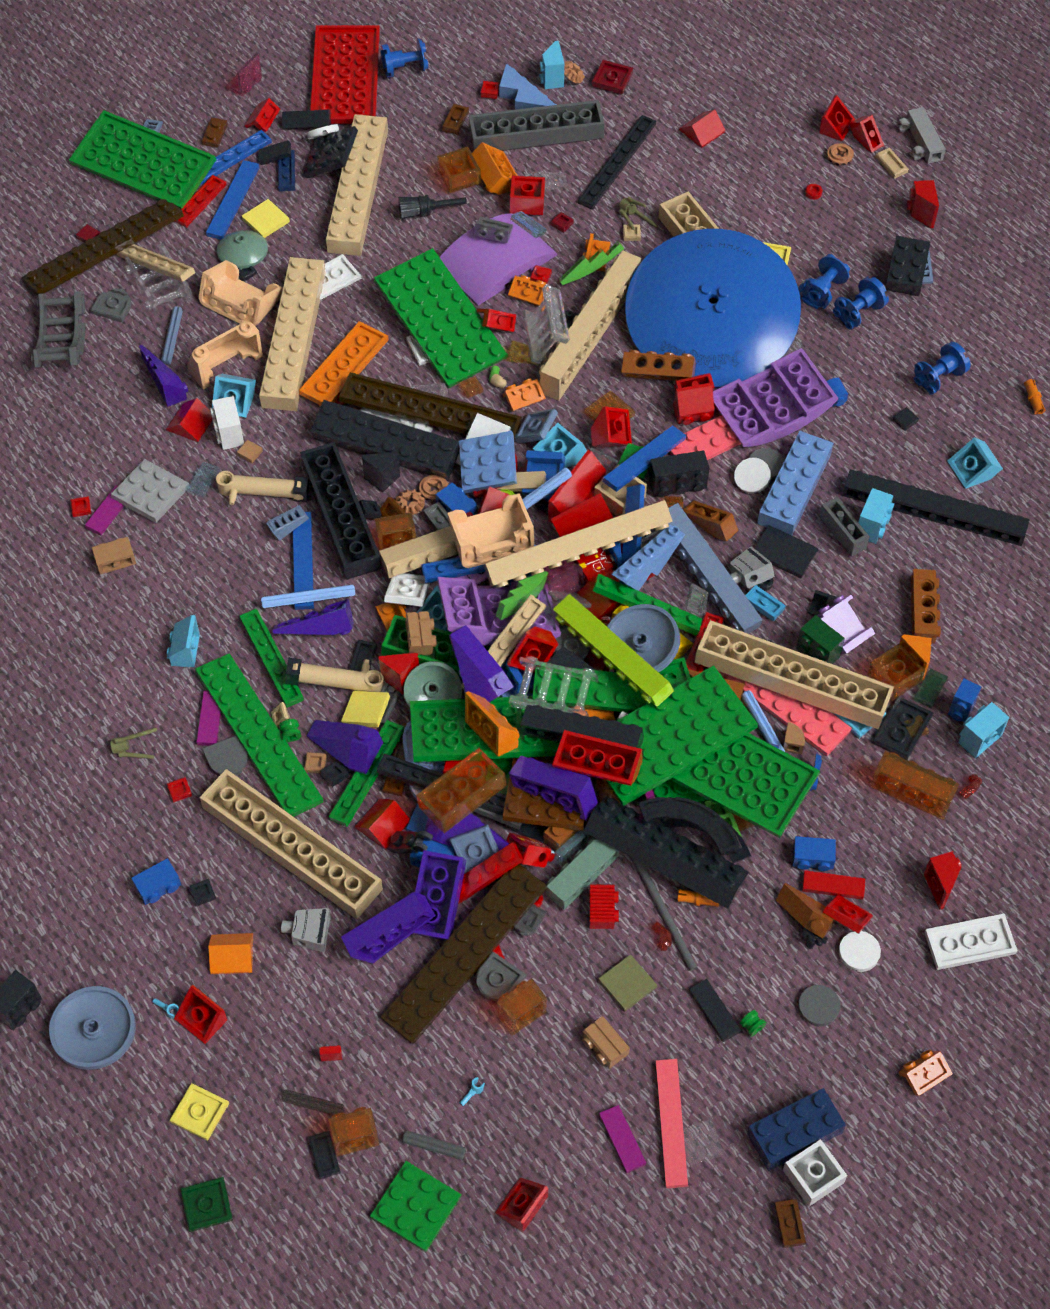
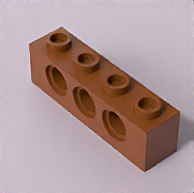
M629 350V352H624L621 373L623 377L676 381L695 376L696 360L691 354L686 353L678 356L670 352L657 354L654 351L639 353L637 350ZM640 361L646 362L643 367L637 366ZM658 362H662L663 366L661 368H655V364ZM674 364H681V367L679 369H672Z
M913 569L911 575L912 636L932 638L931 644H935L937 637H940L941 626H938L937 622L940 620V610L937 609V605L940 602V594L937 593L939 578H936V570Z

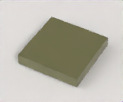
M631 954L598 979L600 984L624 1012L657 988V984Z

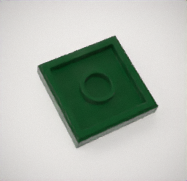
M224 1177L180 1188L189 1232L233 1221Z

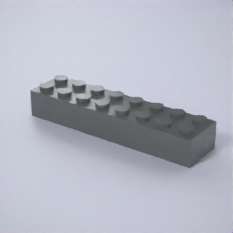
M599 100L469 115V132L473 151L482 142L499 150L604 138V120Z

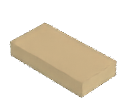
M890 148L876 153L875 157L894 179L908 173L909 169Z

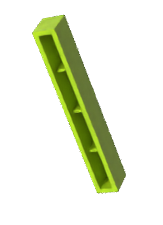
M567 595L553 608L556 614V621L561 626L565 624L568 627L569 633L574 637L577 635L580 638L579 641L586 648L588 646L592 648L591 652L598 659L602 657L604 664L610 670L614 668L617 671V676L622 681L626 679L633 691L641 692V697L648 704L652 702L658 707L674 692L667 679L572 595Z

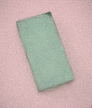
M930 669L914 701L932 709L948 676Z

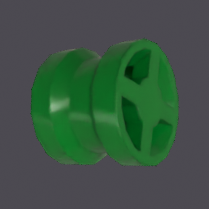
M288 719L280 723L279 726L283 732V740L293 742L301 738V731L298 730L299 722L296 719Z
M756 1010L749 1012L740 1022L742 1027L748 1029V1034L751 1037L760 1032L767 1024L764 1019L758 1017Z

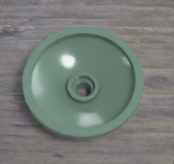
M249 230L232 232L222 238L217 245V256L222 263L227 260L240 269L257 265L266 257L268 252L265 238Z
M429 661L419 664L412 669L405 680L404 697L406 703L410 708V701L461 699V680L455 670L445 663ZM430 685L436 686L434 691L429 690Z

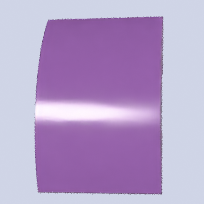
M503 214L490 218L513 224V230L508 243L475 236V227H473L451 244L440 256V259L461 289L477 306L504 290L505 284L512 281L515 275L519 276L527 270L532 272L536 265L541 266L557 256V253L515 214Z
M802 348L772 362L771 368L744 381L737 379L713 391L714 405L743 447L766 444L785 437L818 418L838 400L837 395Z
M438 577L437 581L447 629L453 633L466 625L482 645L492 646L515 615L513 614L500 620L496 616L499 603L507 599L509 591L516 589L518 582H511L510 588H496L493 586H478L475 579ZM545 584L536 598L544 603L546 608L530 629L536 626L551 631L553 636L557 638L561 635V631L555 619L556 614L553 611L554 605L548 584Z

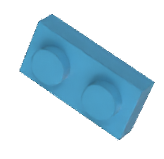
M757 585L745 595L756 610L773 622L785 610L786 605Z

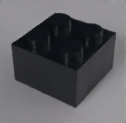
M16 969L0 986V1021L13 1031L16 1027L24 1024L26 1016L39 1007L42 999L35 984Z

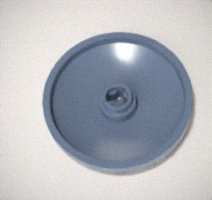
M640 604L626 608L618 613L607 626L657 672L665 669L673 661L680 646V632L674 618L666 610L655 605Z
M101 986L85 987L69 994L56 1007L49 1025L50 1040L57 1055L67 1064L84 1070L100 1069L120 1059L129 1049L136 1030L135 1016L128 1001L117 991Z

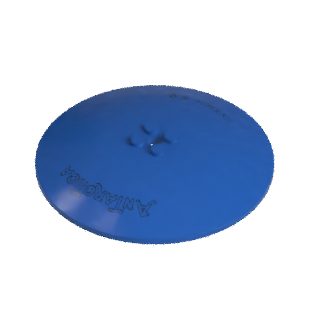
M700 229L677 235L663 242L644 258L630 281L626 295L625 315L629 334L639 353L654 351L657 354L670 352L678 356L684 353L691 354L696 360L695 376L711 373L714 388L719 389L737 379L744 381L771 368L772 362L784 357L797 334L801 315V300L799 289L791 270L784 260L769 246L752 236L737 231ZM710 298H716L718 302L716 304H711L708 300ZM658 362L655 364V368H661L663 366L662 362ZM674 364L672 369H679L681 367V364Z

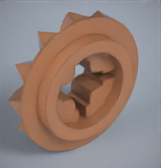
M565 61L564 75L572 82L581 83L585 78L583 71L576 63Z
M837 143L828 148V160H832L833 164L838 163L839 166L842 163L847 165L848 162L852 161L854 152L848 145Z
M430 475L420 482L419 489L425 499L428 498L433 501L436 499V494L448 486V482L443 477ZM437 486V490L431 491V487Z
M406 489L405 492H400L399 496L396 497V502L408 515L417 514L424 508L425 499L421 492H416L415 489L413 491ZM413 497V502L407 505V501Z

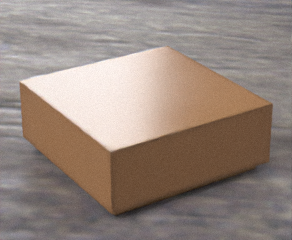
M247 440L237 451V456L253 463L263 452V449Z
M307 752L304 768L306 773L320 774V770L325 768L327 755Z

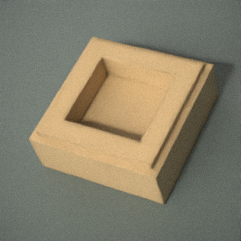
M640 224L633 225L635 230H632L629 225H623L624 241H641Z

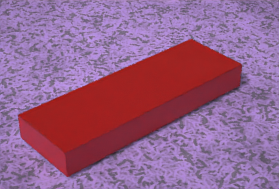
M805 870L802 892L837 896L838 894L846 898L863 900L865 878Z

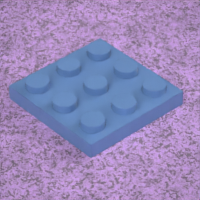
M512 431L459 441L462 489L464 493L484 490L489 486L496 488L517 484L514 435Z

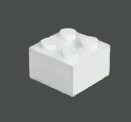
M234 396L212 400L213 408H210L218 444L222 443L223 450L242 446L244 440Z
M822 1140L817 1141L787 1161L783 1168V1172L808 1206H811L844 1184L847 1174Z

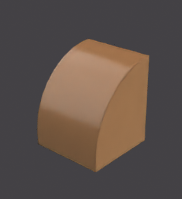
M788 722L783 748L786 752L802 755L805 744L804 733L797 725Z

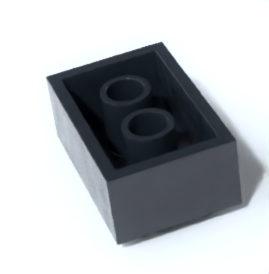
M896 235L885 287L887 291L914 296L920 295L931 242Z
M705 451L651 459L649 482L653 497H666L670 494H684L688 491H702L706 489L710 467Z

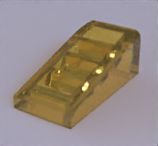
M512 340L508 348L506 361L543 365L545 350ZM536 353L539 354L538 359L535 358Z

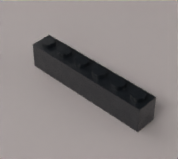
M527 705L520 724L522 735L556 742L561 741L564 730L640 749L644 739L643 727H639L636 724L628 725L616 720H603L596 716L588 717L579 713L563 712L559 709L552 710L543 708L540 705Z

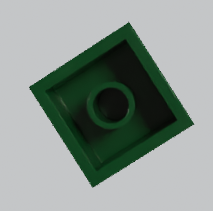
M815 615L800 629L796 648L802 654L833 664L841 656L845 638Z

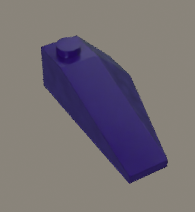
M140 345L141 357L167 407L187 400L186 392H188L186 383L181 382L178 375L147 348Z
M349 599L326 605L325 609L319 613L314 610L308 612V614L303 616V619L295 617L276 624L273 628V633L348 634L354 625Z
M466 625L449 635L453 652L459 665V674L463 680L464 693L469 691L491 702L514 687L503 669Z
M315 720L307 734L311 741L330 753L333 758L338 759L349 770L365 775L383 744L378 730L357 724Z
M443 797L428 817L424 831L433 835L432 840L453 847L450 842L451 837L484 826L485 824L480 821L481 819L469 812L462 803ZM490 828L500 851L509 843Z

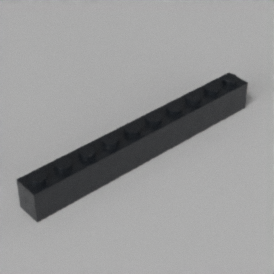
M852 469L849 471L842 495L866 503L872 488L893 495L894 511L1018 546L1023 544L1030 519L1020 515H1013L1002 510H995L984 505H977L966 500H959L948 495H941L930 490H923L912 485H905L894 480H887Z

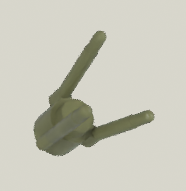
M631 197L621 200L619 213L623 215L632 230H635V227L627 214L632 215L636 213L649 224L657 227L656 223L637 210L636 205L646 207V204L636 201Z
M157 728L125 737L112 738L111 749L113 754L118 753L119 758L154 759V755L126 752V750H129L128 740L156 732Z

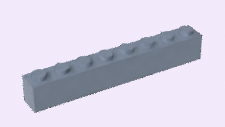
M678 503L669 507L673 522L668 523V525L677 526L685 534L676 548L682 560L686 561L690 572L697 576L701 587L707 590L711 601L720 608L721 615L728 619L731 628L749 634L759 628L763 619Z

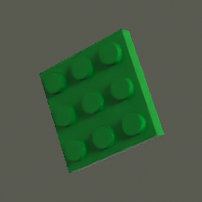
M405 1161L370 1215V1218L424 1252H427L462 1197V1194L408 1161Z

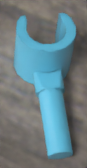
M156 998L153 1000L154 1004L167 1011L169 1018H175V1015L169 1011L171 1009L178 1011L179 1007L177 1004L167 1005Z
M478 1077L473 1079L470 1091L460 1101L462 1106L472 1096L483 1091L485 1083L481 1087L475 1086L478 1082Z

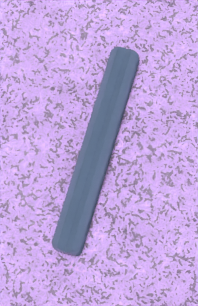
M176 306L172 310L161 361L167 365H170L183 313L182 308Z

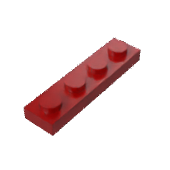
M510 843L464 874L458 904L524 861L515 843Z

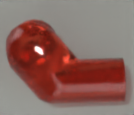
M977 774L969 776L970 784L959 791L965 800L974 794L982 784V779Z
M657 921L651 929L660 936V942L657 943L658 948L666 951L672 945L671 933Z

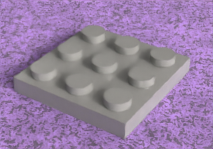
M144 459L111 493V498L157 523L189 488V483Z

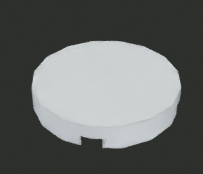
M338 124L311 130L306 134L309 140L316 139L319 136L339 131Z
M748 458L737 466L734 472V479L737 486L743 492L754 494L763 491L769 485L771 472L768 464L763 460Z
M861 931L859 934L850 932L840 943V959L851 970L854 969L858 972L871 970L876 966L880 958V945L867 932Z

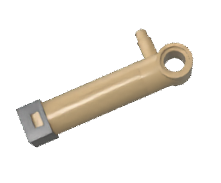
M222 471L216 476L218 491L222 495H229L230 505H234L237 493L294 498L296 502H307L310 489L308 477H295V480L239 476L233 475L230 471Z
M288 657L285 684L298 686L299 682L358 691L380 692L384 678L381 672L377 670L369 671L370 661L367 659L363 661L360 672L302 663V659Z

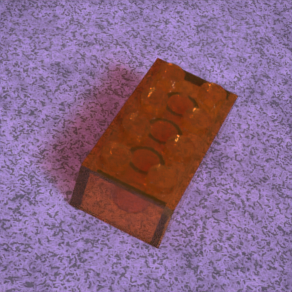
M478 748L416 795L418 806L443 833H446L507 786L505 773Z
M885 751L875 770L870 787L944 820L954 800L959 783L955 782L952 778L937 774L934 770L925 769L914 761L905 760L896 753Z

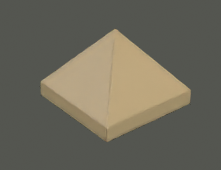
M281 702L271 712L272 719L277 728H280L281 722L290 718L284 702Z

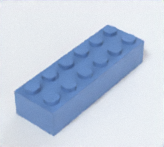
M799 431L759 512L758 525L766 528L770 525L791 536L793 535L831 456L832 442Z

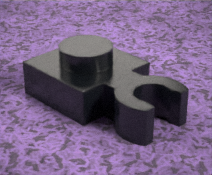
M335 761L320 770V776L334 787L347 779L348 773L355 771L349 770L343 763L339 764Z

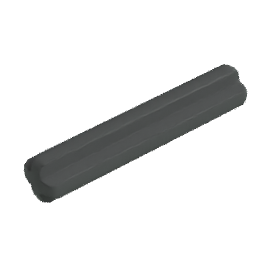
M408 1130L405 1131L403 1136V1142L460 1160L464 1158L466 1153L465 1147Z

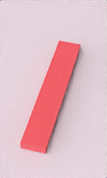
M677 1059L656 1060L666 1188L688 1187Z

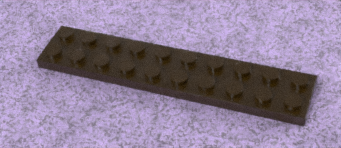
M161 199L156 204L144 208L143 211L130 216L125 221L115 224L114 227L102 231L96 237L86 240L85 243L77 247H73L65 254L57 256L56 259L44 263L36 270L28 272L25 276L21 277L22 281L36 295L44 294L184 216L183 211L175 204L167 202L166 199Z
M352 372L349 373L339 395L340 402L467 435L477 413L510 426L514 439L522 418L521 416Z
M520 864L506 872L384 1012L381 1019L411 1044H414L544 893L547 885Z

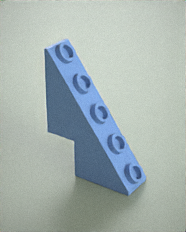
M506 64L499 86L500 98L515 100V110L557 105L545 94L541 93L536 86L529 83L525 77L516 72L514 68Z
M670 524L669 527L665 528L615 570L612 575L639 591L651 573L656 576L659 575L685 534L677 526Z

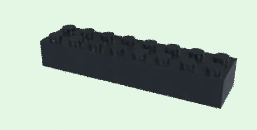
M323 400L311 429V434L315 440L328 444L335 442L337 447L363 455L399 453L400 466L427 475H437L443 477L446 481L450 478L460 452L457 440L327 400Z
M335 442L300 452L303 470L309 479L310 488L346 580L382 569L380 554Z
M607 796L592 812L584 830L589 835L729 909L740 892L749 873L742 866L729 862L723 856L712 853L706 847L697 845L687 837L673 832L666 826H662L654 821L647 823L643 815L637 813L633 808L623 806L616 799Z

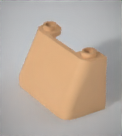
M227 260L204 271L199 291L200 303L240 324L250 322L257 326L282 296L283 287L277 284H269L264 292L239 280L237 266Z
M244 322L193 350L187 363L189 373L204 390L211 386L209 378L214 376L211 369L237 354H240L243 359L246 356L253 357L255 361L263 357L259 330L254 324Z
M520 493L507 496L502 502V508L470 517H467L463 510H454L447 513L458 554L465 568L483 565L534 547V526Z

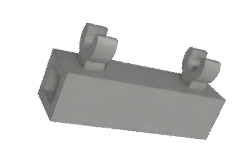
M924 107L908 110L907 118L899 119L901 125H898V129L900 132L910 129L918 146L914 147L915 153L912 154L914 160L924 157L927 164L942 161L946 149Z

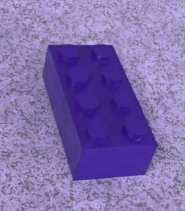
M423 851L415 892L426 897L435 917L412 933L413 935L445 941L452 935L467 862L464 857Z

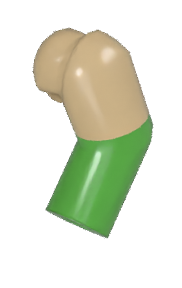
M492 366L489 381L495 387L502 389L506 386L507 382L499 375L500 368Z

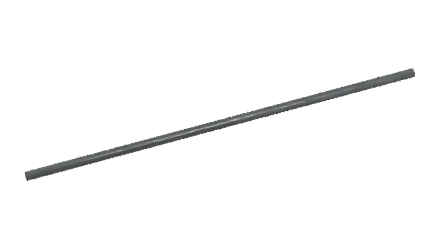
M591 776V781L601 800L605 796L609 797L600 779ZM632 858L689 970L697 969L646 867L640 861Z

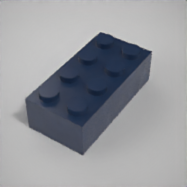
M822 1088L749 1125L747 1135L765 1167L770 1171L786 1163L817 1141L822 1140L825 1143L842 1134L846 1124L827 1092Z

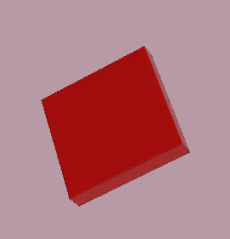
M838 894L823 911L824 914L858 934L873 917L868 911Z

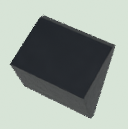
M399 453L362 455L364 479L380 491L384 492L400 477Z

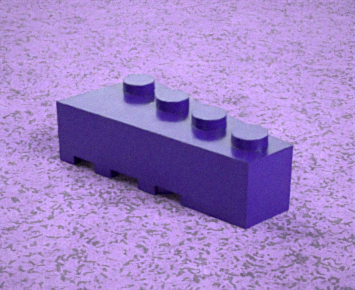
M524 756L519 757L509 772L513 786L534 796L540 794L546 802L552 805L554 802H557L564 806V810L571 813L574 810L580 813V818L584 820L588 819L598 803L591 779L585 774L556 768L550 763H543L534 758Z
M413 892L341 936L352 958L375 963L435 917V914L426 897Z

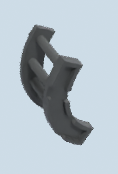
M76 291L72 297L46 299V293L39 294L37 307L40 308V329L37 345L33 349V353H31L32 363L35 364V367H40L43 361L68 360L70 365H78L82 360L79 355H83L85 346L86 324L82 323V316L85 314L84 291ZM68 304L75 306V315L72 317L47 318V306ZM47 325H75L72 333L47 335ZM72 340L70 346L46 348V342Z

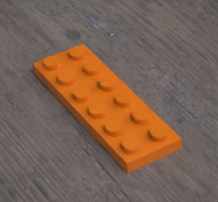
M359 321L299 389V395L320 406L323 400L335 403L339 398L349 373L360 374L389 340L388 335Z

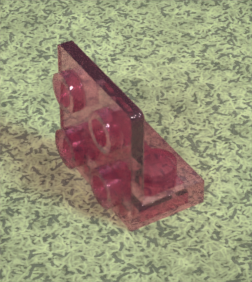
M255 53L240 68L237 75L227 84L228 90L243 97L251 91L256 83L261 81L262 73L259 54Z
M566 560L561 561V566L549 569V566L543 568L544 571L548 572L546 583L548 584L551 598L555 602L582 589L586 585L582 567L573 561L567 563Z

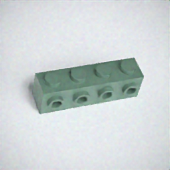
M593 837L584 850L576 853L574 860L570 864L566 863L562 867L560 874L556 878L552 877L547 882L546 895L565 910L619 857V850Z

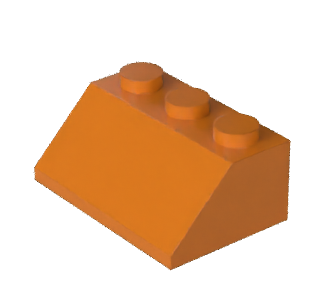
M482 142L469 157L473 162V167L479 172V177L486 184L485 188L490 193L494 192L498 195L511 191L512 175H518L503 151Z
M469 691L465 692V722L497 756H501L518 748L519 732L508 723L506 717L502 716L495 706L490 704L484 697Z

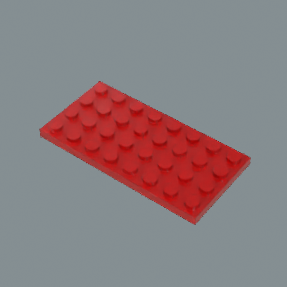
M316 25L310 110H331V124H352L355 114L376 116L380 25Z

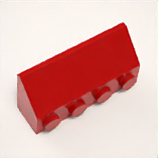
M587 450L571 471L572 477L562 483L550 498L549 522L552 523L551 518L593 497L595 486L606 476V469L590 450Z
M564 730L552 765L556 768L632 786L642 764V749Z

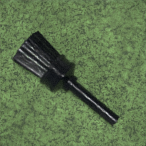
M427 194L425 196L418 195V197H398L401 220L418 215L420 217L430 216L432 210H435L437 207L467 204L466 197L438 201L430 199Z

